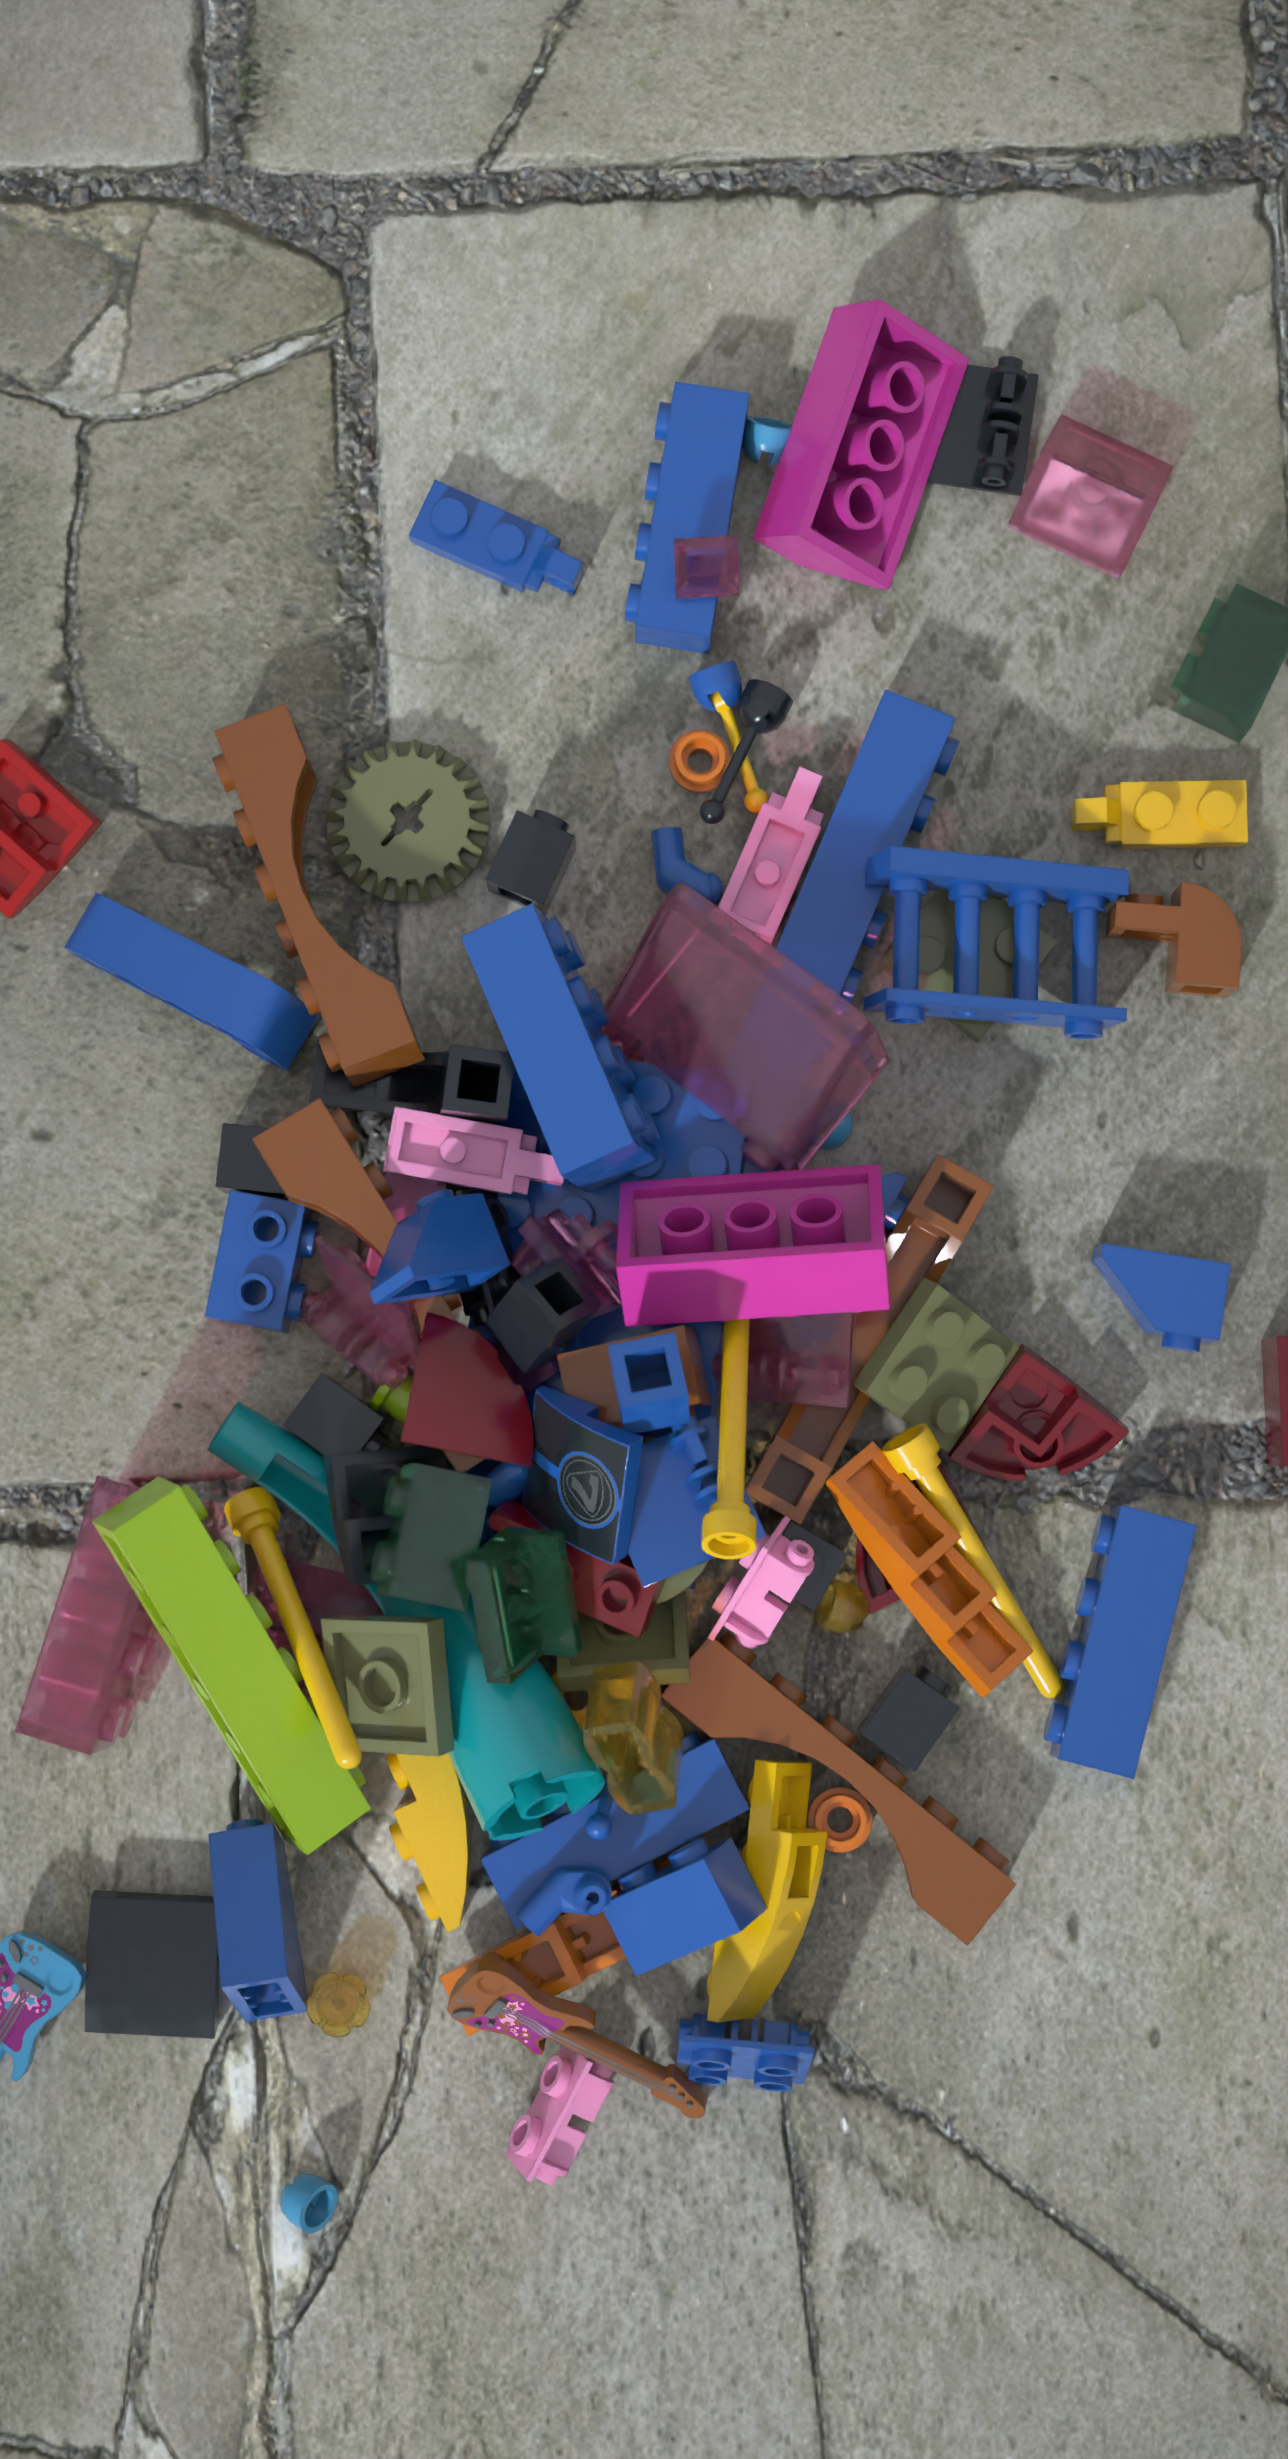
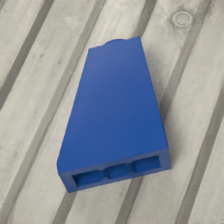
M245 1819L230 1823L226 1826V1831L209 1833L221 1988L245 2022L309 2012L308 1994L285 1846L273 1823L265 1824L261 1820Z

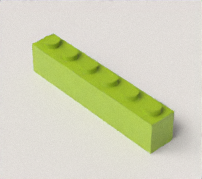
M158 1476L92 1522L284 1840L306 1855H309L371 1809L359 1789L366 1783V1780L358 1766L352 1769H344L337 1764L313 1701H307L297 1684L303 1680L297 1662L284 1647L276 1649L266 1630L272 1626V1621L265 1608L253 1594L249 1593L245 1596L234 1578L240 1572V1567L231 1551L221 1540L217 1539L213 1542L202 1524V1521L208 1518V1513L197 1494L186 1484L180 1487Z

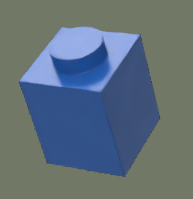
M675 1332L608 1345L611 1375L624 1430L635 1434L690 1423L689 1395Z

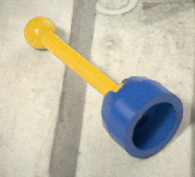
M727 661L700 670L689 676L688 680L694 697L699 704L707 711L720 713L734 753L741 740V734L732 709L738 703L741 696L742 680L736 662ZM747 755L740 768V773L747 790L744 804L750 812L759 813L763 802H768L769 796L763 789L758 787Z

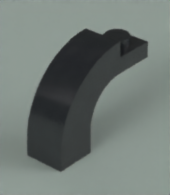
M318 1040L309 1104L321 1098L326 1108L335 1109L340 1107L344 1111L372 1114V1117L393 1119L394 1108L401 1107L487 1124H499L506 1121L508 1117L514 1063L509 1052L450 1044L449 1049L446 1051L423 1052L425 1060L353 1088L342 1069L331 1072Z

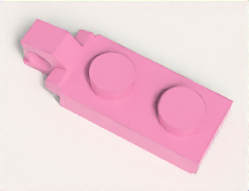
M799 766L787 797L785 798L772 792L768 802H763L715 913L713 922L772 946L822 827L820 824L824 814L811 809L822 783L823 776Z
M401 1107L394 1108L383 1168L385 1173L511 1195L512 1193L527 1195L530 1181L562 1186L565 1179L560 1175L552 1155L535 1152L538 1137L525 1135L523 1130Z

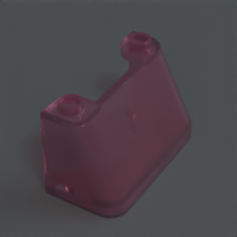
M677 882L661 901L604 1004L610 1023L601 1028L603 1033L607 1034L613 1046H620L628 1061L631 1057L642 1063L645 1060L734 1126L738 1133L746 1140L740 1151L765 1172H772L776 1167L782 1171L802 1170L891 1061L877 1029L856 1007L682 882Z

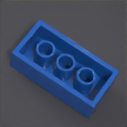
M532 903L461 936L560 1175L589 1193L657 1162L658 1160L651 1143L660 1140L659 1133L647 1107L644 1104L639 1106L635 1097L629 1094L626 1085L635 1081L632 1069L621 1047H614L607 1034L603 1033L601 1027L609 1024L610 1019L596 989H589L582 975H579L577 969L585 966L586 963L570 930L565 932L556 916L548 919Z

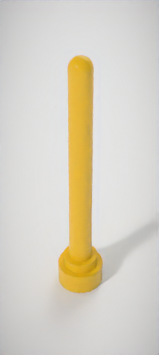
M750 1319L723 1322L717 1502L710 1506L709 1513L703 1517L701 1540L702 1549L707 1554L721 1559L744 1558L756 1550L757 1521L750 1514L749 1506L744 1503Z
M921 1423L902 1431L883 1446V1453L897 1473H903L910 1481H916L924 1497L962 1537L954 1547L998 1594L990 1602L993 1608L1034 1651L1023 1661L1025 1668L1044 1697L1050 1699L1057 1698L1064 1690V1682L937 1468L941 1460L937 1455L940 1445L926 1423Z
M254 1487L241 1491L226 1502L224 1506L226 1518L232 1533L237 1537H241L245 1544H249L253 1548L337 1764L344 1769H352L361 1761V1749L276 1538V1534L279 1531L278 1522L281 1518L280 1510L274 1495L263 1487Z

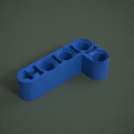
M95 893L64 946V949L88 964L227 1035L248 1051L285 1071H289L319 1018L317 1013L310 1015L302 1001L269 979L99 893Z

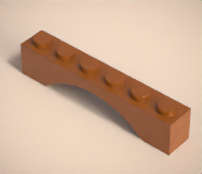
M281 704L215 730L214 732L222 753L212 757L213 763L226 793L236 789L243 808L234 811L233 815L246 847L258 845L264 863L254 867V871L267 902L270 903L278 899L285 919L275 923L288 958L300 956L307 976L296 979L309 1014L314 1015L319 1012L322 1014L328 1033L318 1036V1040L331 1072L342 1069L354 1088L425 1060L404 1003L394 983L365 968L338 946L321 925L313 911L304 877L303 838L308 808L318 781L299 731L286 704Z
M321 1098L252 1138L256 1148L290 1202L318 1211L350 1229L383 1259L395 1227L406 1218L398 1223L396 1222L384 1202L393 1193L374 1162L362 1167L350 1145L357 1142L359 1137L340 1107L329 1112ZM456 1294L409 1300L417 1316L421 1334L423 1332L426 1312L441 1315L458 1322L452 1313L453 1310L461 1306ZM476 1328L472 1329L473 1331H475L477 1334L480 1335V1333L478 1332V1330H477ZM442 1450L458 1476L485 1460V1458Z
M937 1154L930 1162L903 1213L886 1239L890 1310L844 1313L747 1481L745 1488L749 1497L780 1515L789 1517L792 1522L799 1525L802 1524L871 1399L853 1386V1382L922 1279L925 1277L938 1283L994 1185L940 1154Z
M727 1631L720 1641L717 1638L712 1641L708 1638L710 1635L708 1632L689 1655L691 1683L666 1684L660 1692L661 1697L711 1738H748L780 1744L818 1760L845 1778L873 1805L889 1829L903 1861L910 1895L914 1902L968 1946L1016 1886L1014 1880L1004 1872L1011 1861L982 1837H979L972 1846L954 1832L953 1828L960 1820L930 1795L921 1805L906 1793L902 1787L909 1778L878 1754L873 1762L870 1763L853 1750L851 1746L858 1737L829 1713L819 1722L805 1711L801 1705L808 1696L777 1672L772 1680L768 1681L752 1668L750 1664L757 1655L750 1649L740 1645L732 1634Z

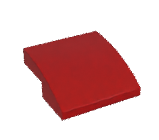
M5 739L0 740V911L7 918L11 919L15 918L48 886L103 822L12 740Z

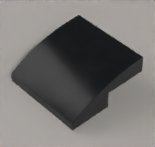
M410 1446L323 1456L333 1527L349 1586L477 1571L475 1567L470 1507L447 1506L449 1473L456 1474L441 1449L426 1446Z
M94 1890L91 1896L87 1941L85 2032L215 2039L219 2012V1955L214 1896Z

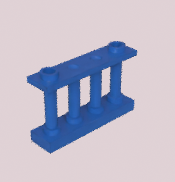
M889 846L867 859L866 884L889 886L888 894L895 896L893 988L886 987L865 997L863 1011L885 1012V1021L894 1024H919L924 1022L925 1016L1061 1027L1064 1028V1036L1072 1039L1103 1037V1029L1127 1021V1008L1097 1006L1098 914L1105 911V905L1129 895V870ZM927 890L949 892L948 899L955 902L953 993L919 990L921 897L927 895ZM987 896L1008 898V906L1014 908L1012 998L979 995L981 902L986 901ZM1046 902L1067 904L1066 911L1073 914L1071 1003L1038 1001L1040 908L1045 907Z

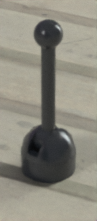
M758 679L748 681L738 705L739 718L746 729L712 799L706 800L700 807V817L704 822L717 824L723 819L725 814L723 803L756 735L775 731L785 721L793 705V700L784 690L776 685Z

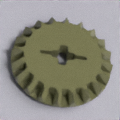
M416 739L409 742L388 741L384 746L374 750H365L357 761L345 767L340 780L332 787L331 798L326 811L327 838L341 869L361 889L376 897L393 902H423L445 895L455 889L474 871L483 856L489 838V807L478 777L469 769L462 758L454 756L440 745L434 746L422 743ZM425 801L418 815L419 821L423 826L422 829L417 833L406 829L400 835L397 833L388 843V840L394 835L393 830L397 825L396 818L392 814L394 810L400 806L403 810L409 811L415 805L419 806Z

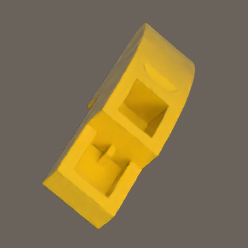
M390 1753L386 1755V1759L401 1791L411 1787L415 1795L414 1798L399 1804L393 1811L397 1819L396 1823L389 1826L393 1841L405 1862L412 1858L416 1861L425 1881L416 1885V1889L429 1919L434 1921L441 1918L447 1932H450L460 1927L463 1920L470 1884L471 1829L465 1790L448 1753L441 1756Z
M793 1759L755 1760L754 1776L750 1781L748 1789V1799L751 1806L747 1842L742 1851V1859L767 1910L741 1932L715 1942L713 1965L707 1980V1994L709 1997L708 2021L719 2023L754 2018L773 1994L788 1969L803 1937L819 1885L828 1833L826 1831L806 1828L812 1770L811 1762Z

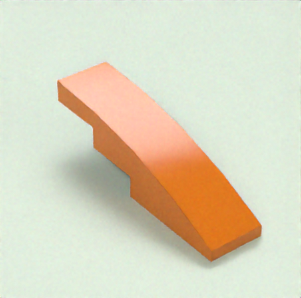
M873 1441L825 1482L858 1539L893 1590L937 1647L982 1699L1034 1652L990 1604L998 1594L954 1547L962 1538L959 1533L903 1473H897L883 1451Z
M668 1858L654 1865V1867L658 1870L670 1865L671 1862ZM618 1883L611 1886L612 1895L621 1889ZM562 1912L540 1937L526 1929L443 1973L439 1978L450 1997V1993L457 1980L474 1963L481 1960V1957L486 1953H496L503 1956L507 1963L527 1976L539 1989L555 1996L583 1983L587 1976L625 1959L626 1956L604 1912L596 1915ZM462 2024L467 2036L481 2031L480 2029Z

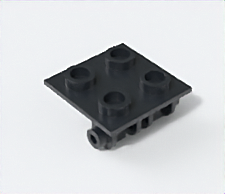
M1013 356L1000 357L998 359V366L994 368L967 365L926 483L1022 496L1039 374L1027 373L1022 369L1023 360Z

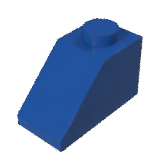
M445 1189L431 1193L417 1201V1211L395 1227L369 1293L374 1305L471 1292L509 1266V1259L483 1194L454 1196L452 1190Z
M1104 1243L1093 1249L1092 1262L1142 1330L1147 1334L1162 1336L1161 1347L1186 1352H1200L1201 1342L1211 1343L1220 1340L1230 1263Z

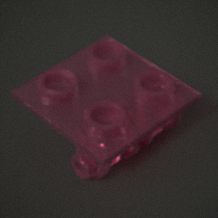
M317 1235L315 1241L330 1288L323 1295L319 1292H313L303 1301L301 1311L305 1314V1323L328 1343L331 1342V1346L336 1351L342 1352L345 1350L344 1357L350 1363H355V1366L376 1386L386 1385L390 1389L397 1388L407 1377V1366H410L415 1371L421 1337L414 1329L411 1317L415 1313L409 1300L374 1305L369 1293L374 1280L368 1276L369 1270L362 1259L349 1247L342 1246L338 1250L322 1235Z
M844 1312L750 1319L747 1400L848 1408L854 1313ZM716 1354L712 1364V1375L715 1380H721L722 1354Z

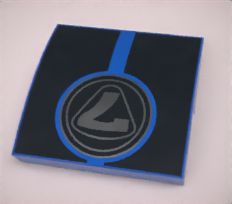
M542 1385L536 1389L532 1418L534 1451L532 1467L526 1468L522 1506L540 1525L558 1538L593 1557L615 1565L627 1556L643 1437L598 1420L599 1406Z

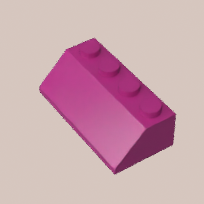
M881 299L834 307L752 539L798 566L877 589H889L970 358Z
M880 1164L620 1182L616 1269L625 1327L890 1310Z

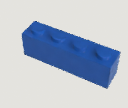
M675 381L672 403L660 402L655 440L665 441L662 463L650 462L645 489V500L655 501L652 524L640 522L635 550V560L645 562L642 584L630 583L625 611V621L635 622V643L709 654L743 447V433L748 416L750 393Z
M1111 1505L1109 1516L1099 1515L1091 1541V1551L1099 1553L1094 1577L1083 1578L1076 1600L1075 1614L1084 1616L1078 1641L1070 1639L1067 1641L1060 1664L1059 1676L1068 1679L1062 1704L1052 1703L1044 1728V1740L1052 1742L1049 1753L1052 1756L1063 1761L1134 1779L1197 1527L1196 1524L1124 1505Z
M694 1730L663 1746L662 1750L666 1758L643 1769L639 1760L623 1766L608 1816L612 1823V1830L605 1839L595 1840L586 1832V1822L591 1815L596 1814L602 1791L575 1814H571L565 1802L562 1806L549 1813L550 1818L541 1822L543 1826L542 1831L502 1841L491 1840L489 1836L488 1839L492 1848L483 1852L481 1861L515 1929L518 1930L525 1926L516 1916V1913L556 1871H595L610 1882L750 1810L748 1802L716 1739L710 1736L700 1739L697 1731Z

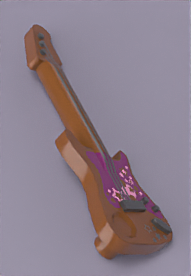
M484 1954L481 1960L474 1963L457 1980L450 1993L447 2011L453 2019L462 2024L480 2030L505 2034L521 2042L534 2054L542 2055L546 2039L551 2040L651 2089V2095L679 2108L686 2117L693 2119L701 2118L705 2114L707 2103L705 2093L695 2083L689 2081L688 2076L675 2064H669L665 2067L589 2030L594 2028L596 2011L583 2004L552 1996L539 1989L527 1976L507 1963L505 1958L499 1954Z

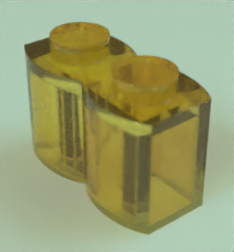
M639 1661L593 1668L583 1741L591 1759L608 1772L607 1786L612 1798L623 1810L631 1815L675 1808L684 1734L677 1718L661 1705V1688L656 1677Z

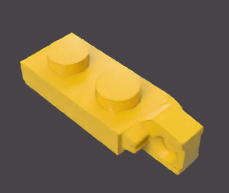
M1246 780L1120 782L1119 785L1104 786V797L1075 799L1074 804L1070 806L1071 832L1105 831V844H1118V849L1244 847L1248 843Z

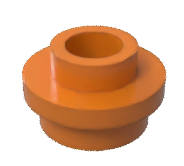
M708 730L689 731L680 736L670 750V773L675 782L689 792H711L717 788L731 760V753L726 742L714 732ZM697 753L705 754L711 759L712 766L706 772H695L688 765L690 757Z
M836 1786L825 1789L813 1799L808 1810L807 1823L810 1829L828 1832L826 1850L843 1853L858 1848L867 1839L872 1828V1813L867 1801L861 1794L848 1787ZM836 1807H844L851 1813V1822L843 1830H834L827 1823L829 1812Z

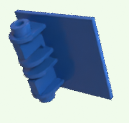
M714 1415L697 1421L696 1417L692 1416L690 1417V1423L671 1426L673 1432L642 1444L628 1553L643 1588L716 1558L707 1554L701 1546L703 1517L709 1513L710 1506L717 1502L719 1426ZM744 1486V1503L749 1506L750 1514L756 1518V1540L766 1537V1534Z
M693 2013L692 2020L680 2019L678 2031L679 2048L675 2065L683 2073H688L689 2081L701 2085L717 2086L726 2084L728 2077L753 2079V2086L755 2088L772 2092L792 2090L793 2083L804 2084L814 2057L815 2047H809L810 2033L805 2030H797V2023L764 2021L762 2042H757L758 2019H751L749 2041L738 2040L739 2020L731 2021L730 2039H725V2022L708 2021L707 2015Z

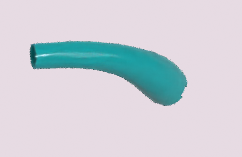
M238 1401L220 1426L207 1450L281 1500L311 1525L340 1555L328 1498L324 1455L304 1440ZM462 1573L364 1585L372 1594L385 1616L443 1618L454 1751L448 1754L482 1830H487L491 1840H511L542 1831L543 1826L539 1817L551 1813L565 1802L571 1814H575L600 1793L604 1787L605 1779L599 1768L598 1761L582 1727L554 1680L518 1634Z

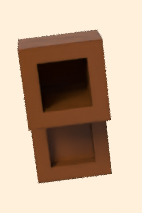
M1182 881L1171 893V906L1163 905V897L1137 893L1125 896V902L1116 901L1107 913L1105 938L1168 943L1165 993L1228 997L1239 988L1242 953L1239 925L1228 905L1209 889L1198 884Z

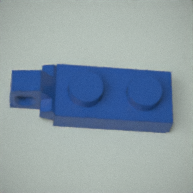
M434 480L409 533L410 542L522 593L525 588L538 592L542 582H545L573 595L584 572L582 568L583 562L559 551L561 539L548 533L547 529L437 480Z

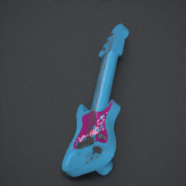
M17 1931L9 1934L0 1943V2062L6 2052L13 2057L14 2068L11 2074L13 2081H18L28 2072L34 2059L39 2034L47 2022L62 2012L80 1994L86 1980V1972L75 1958L48 1940L27 1931Z

